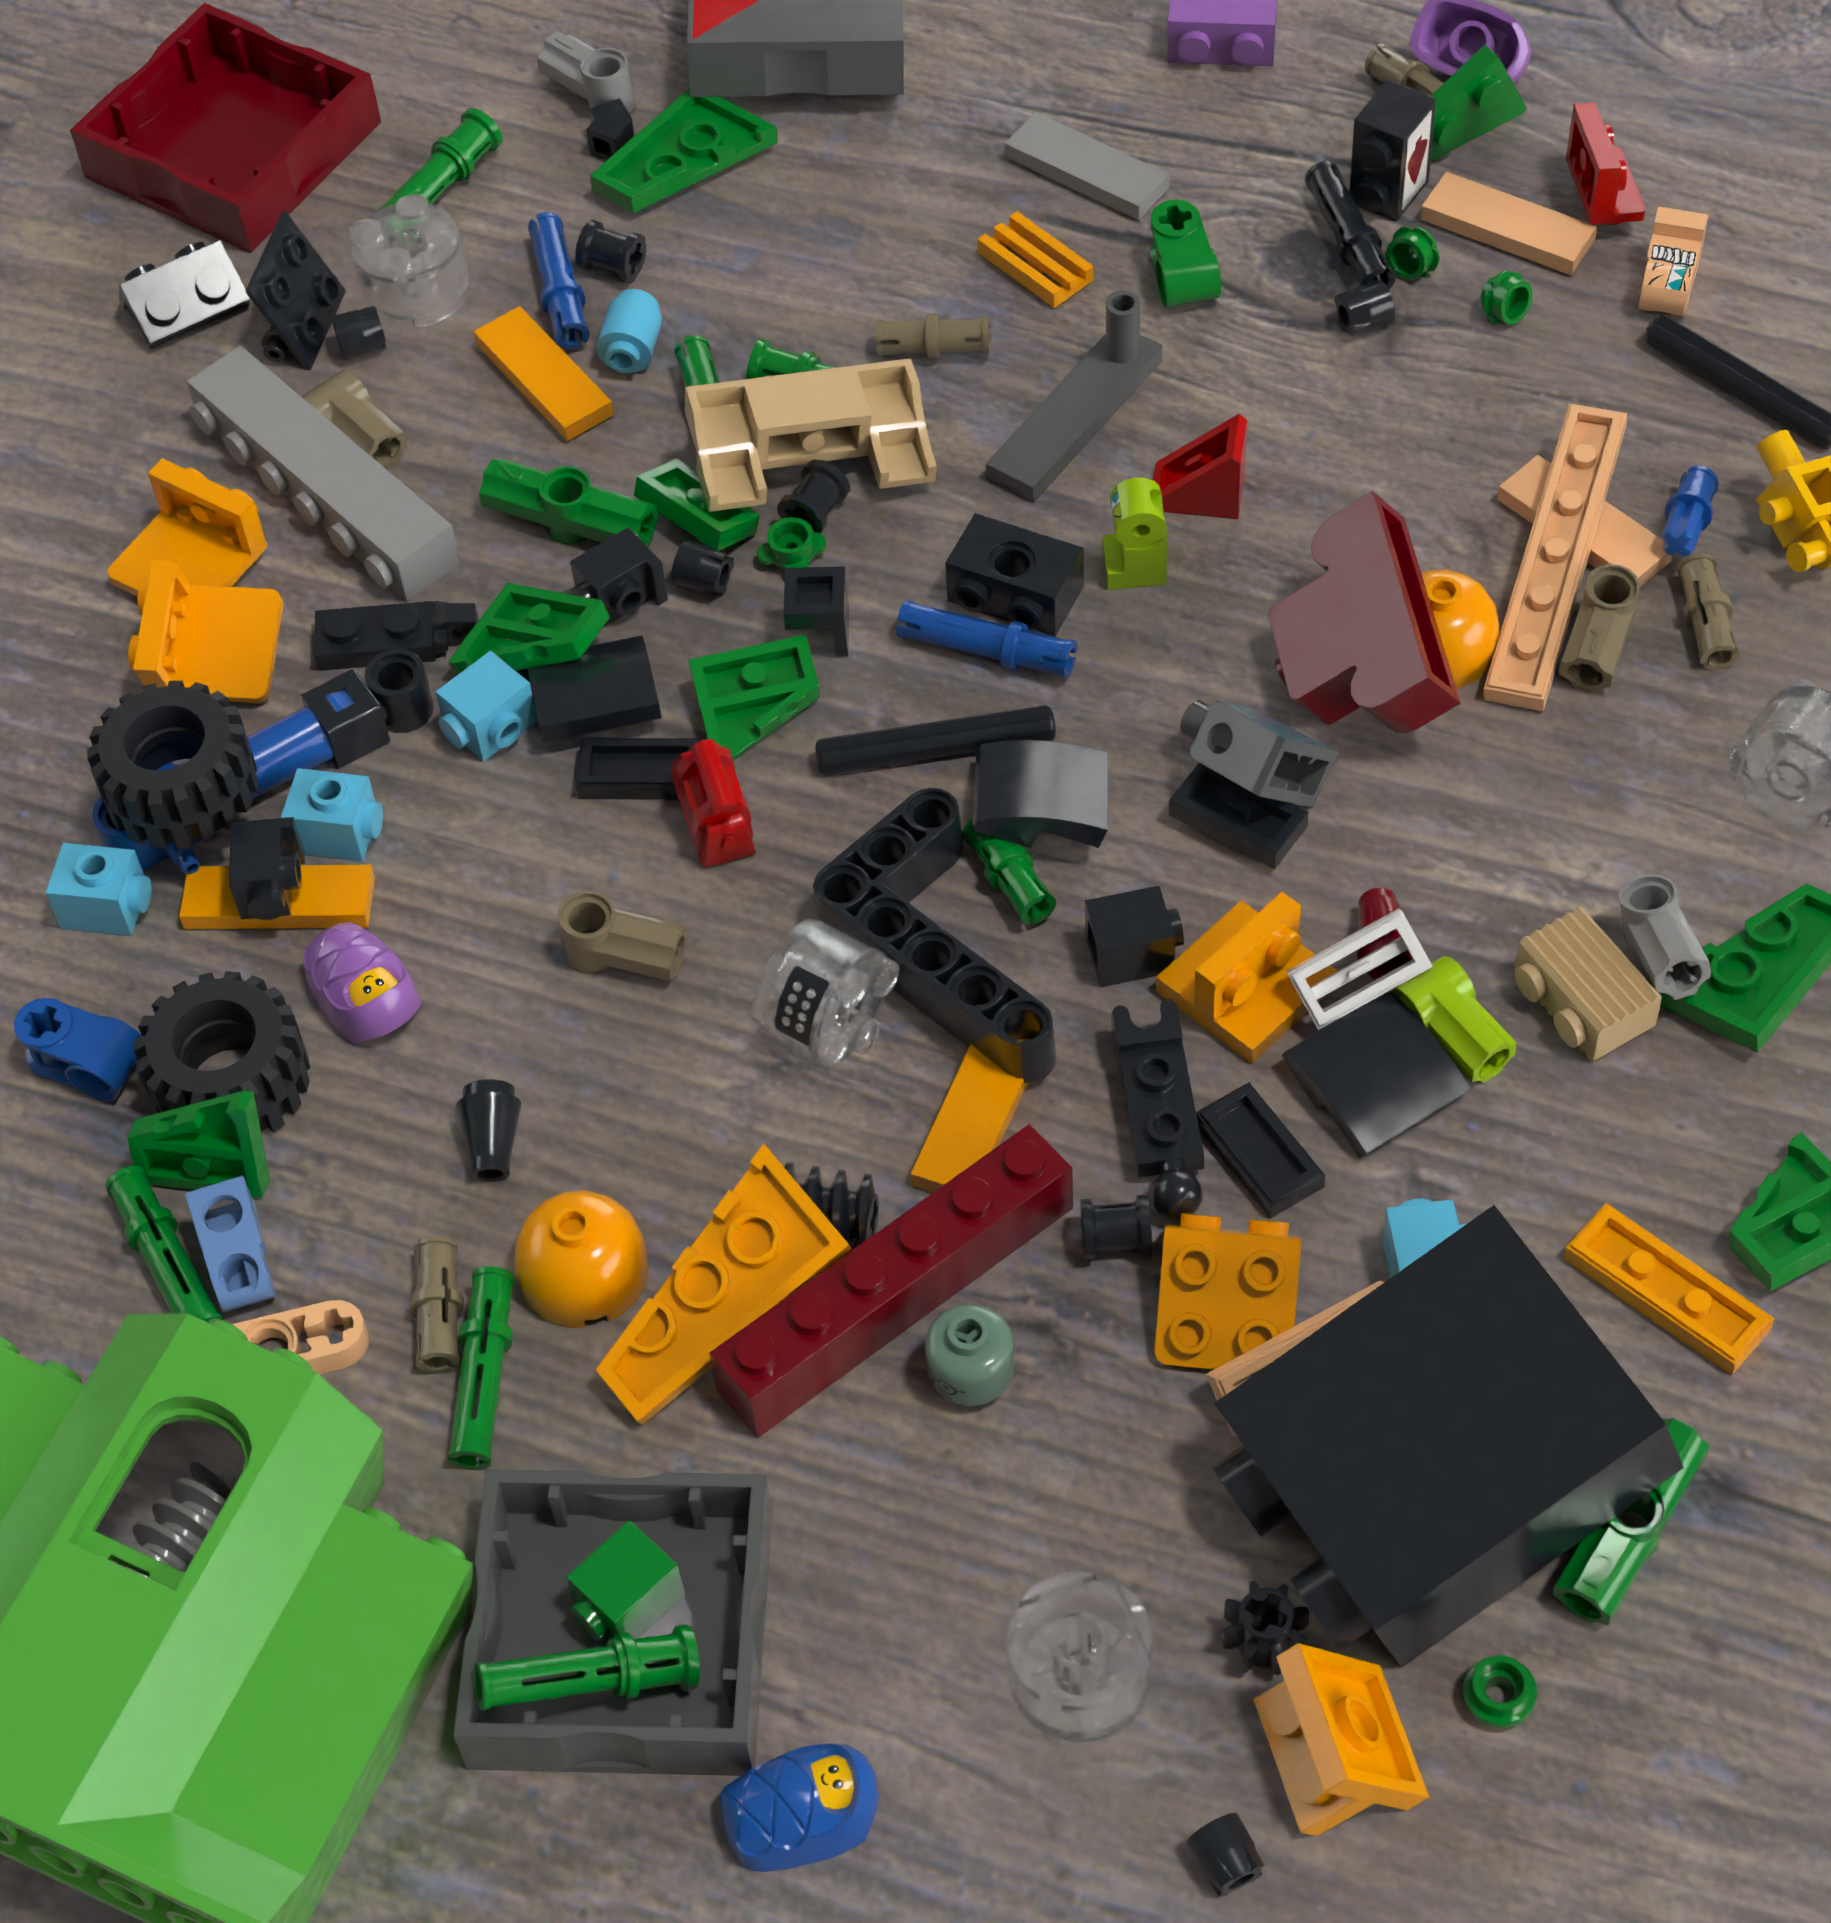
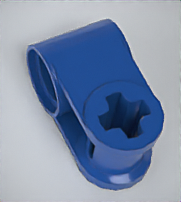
M41 998L24 1005L17 1013L14 1021L16 1037L26 1047V1061L34 1074L43 1079H49L75 1088L97 1100L105 1102L114 1101L134 1070L135 1062L138 1061L134 1053V1040L142 1037L141 1034L127 1023L113 1017L99 1016L62 1003L57 999Z

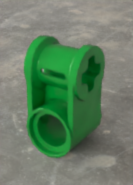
M1180 199L1161 202L1151 213L1150 221L1154 241L1150 247V260L1156 274L1158 291L1163 306L1168 308L1220 298L1222 289L1219 265L1213 248L1210 247L1198 209L1190 202Z

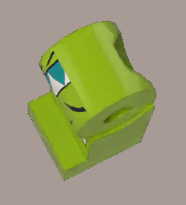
M1135 477L1126 479L1116 484L1109 496L1115 534L1102 535V553L1108 590L1167 585V525L1163 514L1160 486L1154 480Z

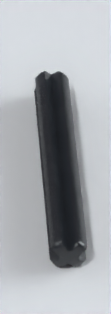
M1659 314L1649 323L1644 338L1648 345L1819 448L1825 450L1831 448V412L1666 314Z
M1044 705L821 738L816 741L815 751L819 771L826 775L974 753L978 751L981 744L999 741H1052L1055 738L1056 726L1051 707Z

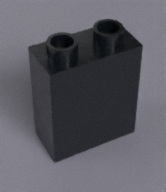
M1495 1205L1481 1213L1214 1403L1243 1444L1212 1466L1234 1501L1261 1537L1291 1516H1294L1321 1554L1320 1558L1290 1578V1581L1340 1651L1373 1629L1401 1667L1414 1660L1684 1468L1667 1424Z

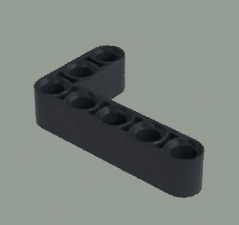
M939 788L919 790L909 796L816 875L813 890L821 932L831 943L846 954L847 950L851 949L879 963L882 966V982L968 1048L970 1044L973 1045L1006 1073L1015 1078L1024 1079V1083L1039 1081L1050 1074L1056 1062L1053 1019L1050 1010L1044 1003L909 903L953 866L962 856L964 848L959 806L956 798L951 793ZM867 969L874 975V971L872 969ZM1022 1039H1032L1028 1041H1018Z

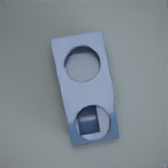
M240 1176L185 1193L208 1272L223 1313L275 1298L276 1293L264 1254L267 1251L260 1229V1221L254 1200L244 1177ZM219 1201H234V1203L208 1210Z

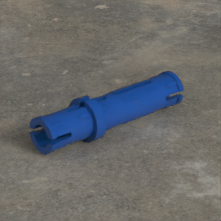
M551 212L539 213L536 215V218L538 219L540 231H538L537 222L533 219L529 221L528 231L533 242L538 270L543 284L540 295L542 308L545 313L549 312L555 343L562 349H578L581 347V343L579 342L577 330H579L580 338L585 344L590 337L589 328L583 314L586 302L583 287L580 284L577 286L562 219Z
M910 600L904 601L897 617V621L906 622L905 625L898 624L896 626V635L899 638H909L1001 661V666L1006 669L1016 670L1019 666L1056 674L1062 678H1068L1075 665L1076 657L1069 656V654L1077 652L1076 640H1065L1028 631V626L1025 623L1013 621V623L1007 626L916 604Z

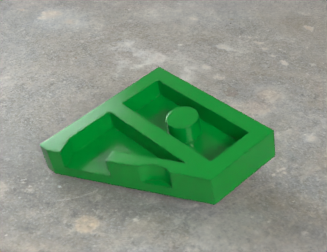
M1486 45L1480 48L1430 96L1436 99L1431 159L1435 160L1522 115L1527 110L1499 56Z
M506 583L449 659L448 663L456 677L490 650L515 671L577 660L582 657L610 617L602 600Z
M806 634L688 660L706 738L714 740L721 747L729 748L733 761L820 698L819 682Z
M240 1091L135 1119L127 1137L133 1166H140L144 1169L147 1180L151 1185L197 1190L243 1176L251 1196L263 1198L270 1182L258 1113L252 1091Z
M1803 1132L1792 1138L1788 1144V1154L1775 1174L1768 1173L1757 1189L1756 1201L1751 1206L1744 1208L1729 1230V1248L1770 1292L1831 1260V1161Z

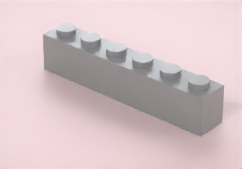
M241 345L187 380L194 404L190 407V413L202 432L208 436L213 433L225 443L231 456L239 464L245 465L248 463L258 471L262 481L273 494L278 496L283 493L290 499L299 515L310 526L318 524L329 534L335 547L344 556L350 557L354 555L362 562L372 580L379 587L385 589L389 586L408 602L461 565L453 526Z

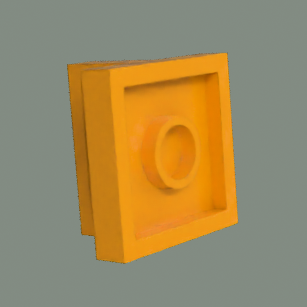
M1282 891L1260 912H1257L1241 900L1156 977V992L1165 999L1173 1000L1178 1009L1249 1063L1253 1064L1308 1012L1286 973L1288 969L1315 955L1301 944V935H1299L1301 905ZM1329 965L1305 979L1309 987L1338 971Z
M1300 1643L1276 1656L1284 1681L1254 1698V1702L1300 1833L1319 1836L1373 1804L1407 1811L1430 1798L1380 1665Z

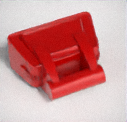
M712 739L697 742L690 751L681 753L672 761L670 768L701 865L707 868L756 854L752 841L754 834L751 825V813L747 801L743 797L729 748L721 747L719 743L716 744Z

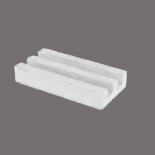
M1399 908L1288 969L1286 973L1319 1030L1433 966L1404 913ZM1397 929L1401 936L1398 939L1309 987L1305 978L1390 931ZM1406 950L1410 952L1413 960L1324 1009L1319 1005L1317 999Z

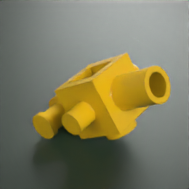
M1778 431L1762 440L1756 447L1774 479L1756 498L1760 505V519L1764 524L1771 525L1783 548H1787V562L1793 571H1807L1813 565L1818 569L1830 568L1831 455L1806 462L1789 431Z

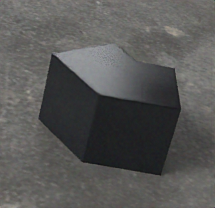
M620 98L589 108L591 124L586 129L590 155L608 160L635 136L632 118Z

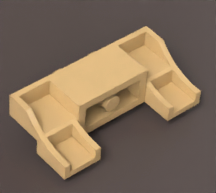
M911 358L688 386L685 388L684 412L697 451L696 470L709 512L766 504L767 486L762 472L763 469L807 464V462L813 459L831 461L868 456L879 489L935 482L937 464L933 456L925 424L920 383Z

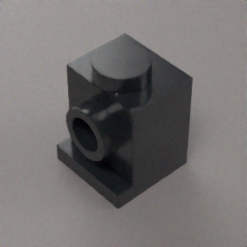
M629 527L570 561L575 585L570 589V594L603 601L610 617L603 628L622 616L632 614L642 604L651 599L658 606L668 601L661 560Z
M294 817L231 822L229 886L241 920L254 918L272 920L280 916L291 915L292 890L301 889V864H305V851Z

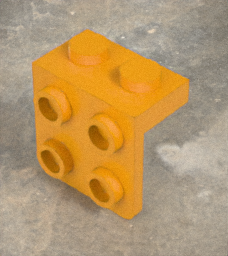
M161 458L148 472L160 513L109 566L107 573L110 582L114 586L137 597L141 581L148 580L151 559L175 560L189 584L232 587L268 547L258 516V508L255 502L243 491L225 488L208 480L194 468H182Z
M151 559L148 580H142L138 589V610L142 615L139 635L131 637L128 649L129 666L143 685L156 683L157 688L167 687L169 681L183 680L184 686L188 688L195 682L207 685L210 694L219 691L228 698L229 702L262 703L267 700L271 690L284 605L279 592L274 589L189 584L175 560Z
M1181 1213L1180 1226L1167 1225L1165 1227L1155 1339V1356L1159 1362L1173 1366L1216 1369L1295 1326L1302 1236L1288 1235V1222L1249 1219L1248 1232L1221 1229L1222 1217Z

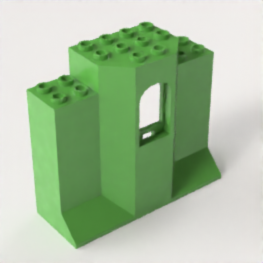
M188 1313L128 1314L84 1385L81 1378L68 1367L50 1360L45 1361L41 1365L19 1355L18 1349L11 1342L0 1336V1854L144 1923H308L471 1614L473 1563L465 1560V1554L450 1542L436 1537H429L426 1541L402 1531L400 1524L390 1515L371 1508L384 1485L383 1430L376 1425L372 1418L361 1412L320 1374L313 1371L310 1364L298 1354L283 1348H275L273 1352L249 1342L246 1335L240 1329L220 1319H211L209 1322H205ZM179 1420L200 1421L219 1428L230 1435L241 1447L245 1458L241 1476L185 1573L96 1532L97 1527L152 1435L163 1425ZM111 1560H113V1561H115V1562H117V1563H120V1564H122V1565H124V1566H126V1567H128V1568H130V1569H132V1570H135V1571H137V1572H139V1573H141V1574H143V1575H145V1576H148V1578H146V1577H144V1576H142V1575H140V1574H138V1573H135V1572H133V1571H131V1570H129V1569H127V1568H125V1567H122V1566H120V1565H118V1564L112 1562Z

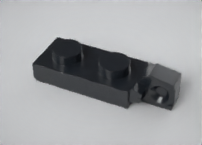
M425 601L315 611L314 659L317 669L327 671L367 667L371 659L379 653L390 649H405L414 652L421 658L422 663L435 662L436 654L448 651L450 646H460L479 621L475 603Z

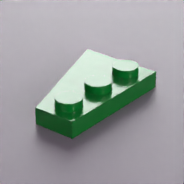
M689 88L590 175L592 191L627 211L635 213L778 143L777 127L721 97H690Z
M1806 883L1745 921V930L1716 947L1711 942L1703 946L1702 949L1709 960L1711 977L1699 986L1696 994L1674 1000L1669 994L1659 993L1662 996L1660 1006L1758 1053L1831 964V894Z

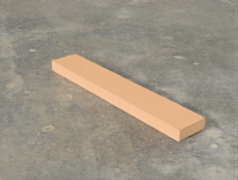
M1569 404L1485 682V701L1544 712L1627 427V413Z

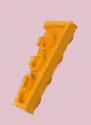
M764 1143L749 1162L751 1164L750 1168L733 1191L728 1190L713 1210V1218L691 1247L687 1246L671 1267L673 1272L653 1299H647L596 1368L598 1374L641 1425L649 1421L712 1368L709 1352L852 1250L847 1241Z

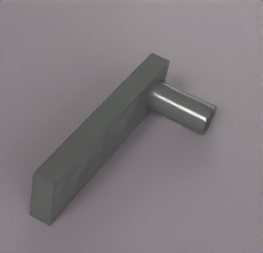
M1120 290L1113 292L1107 297L1106 333L986 463L987 480L1034 503L1162 362V345L1140 335V299L1135 293Z

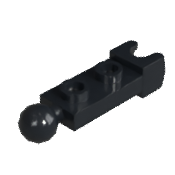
M1164 1000L1160 1005L1161 1020L1156 1026L1148 1029L1137 1027L1130 1018L1129 1010L1125 1006L1119 1005L1111 1013L1112 1040L1117 1068L1121 1078L1138 1178L1159 1175L1151 1187L1150 1199L1157 1213L1167 1220L1181 1221V1213L1195 1214L1203 1201L1202 1187L1196 1176L1188 1171L1204 1169V1151L1184 1047L1182 1045L1183 1035L1177 1005L1173 1000Z

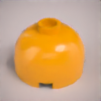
M1448 569L1423 571L1421 574L1456 689L1475 683L1489 671L1500 636L1496 605L1482 585L1464 573Z
M587 1190L563 1192L543 1201L524 1220L515 1239V1276L528 1307L543 1319L568 1328L586 1327V1320H596L606 1315L607 1321L621 1316L639 1299L649 1276L647 1246L630 1211L613 1198Z

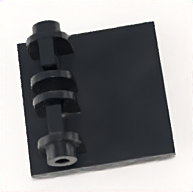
M286 211L281 212L245 293L271 324L269 331L264 334L261 341L265 357L273 362H282L285 358L296 356L306 370H311L331 326V317L335 316L346 290Z

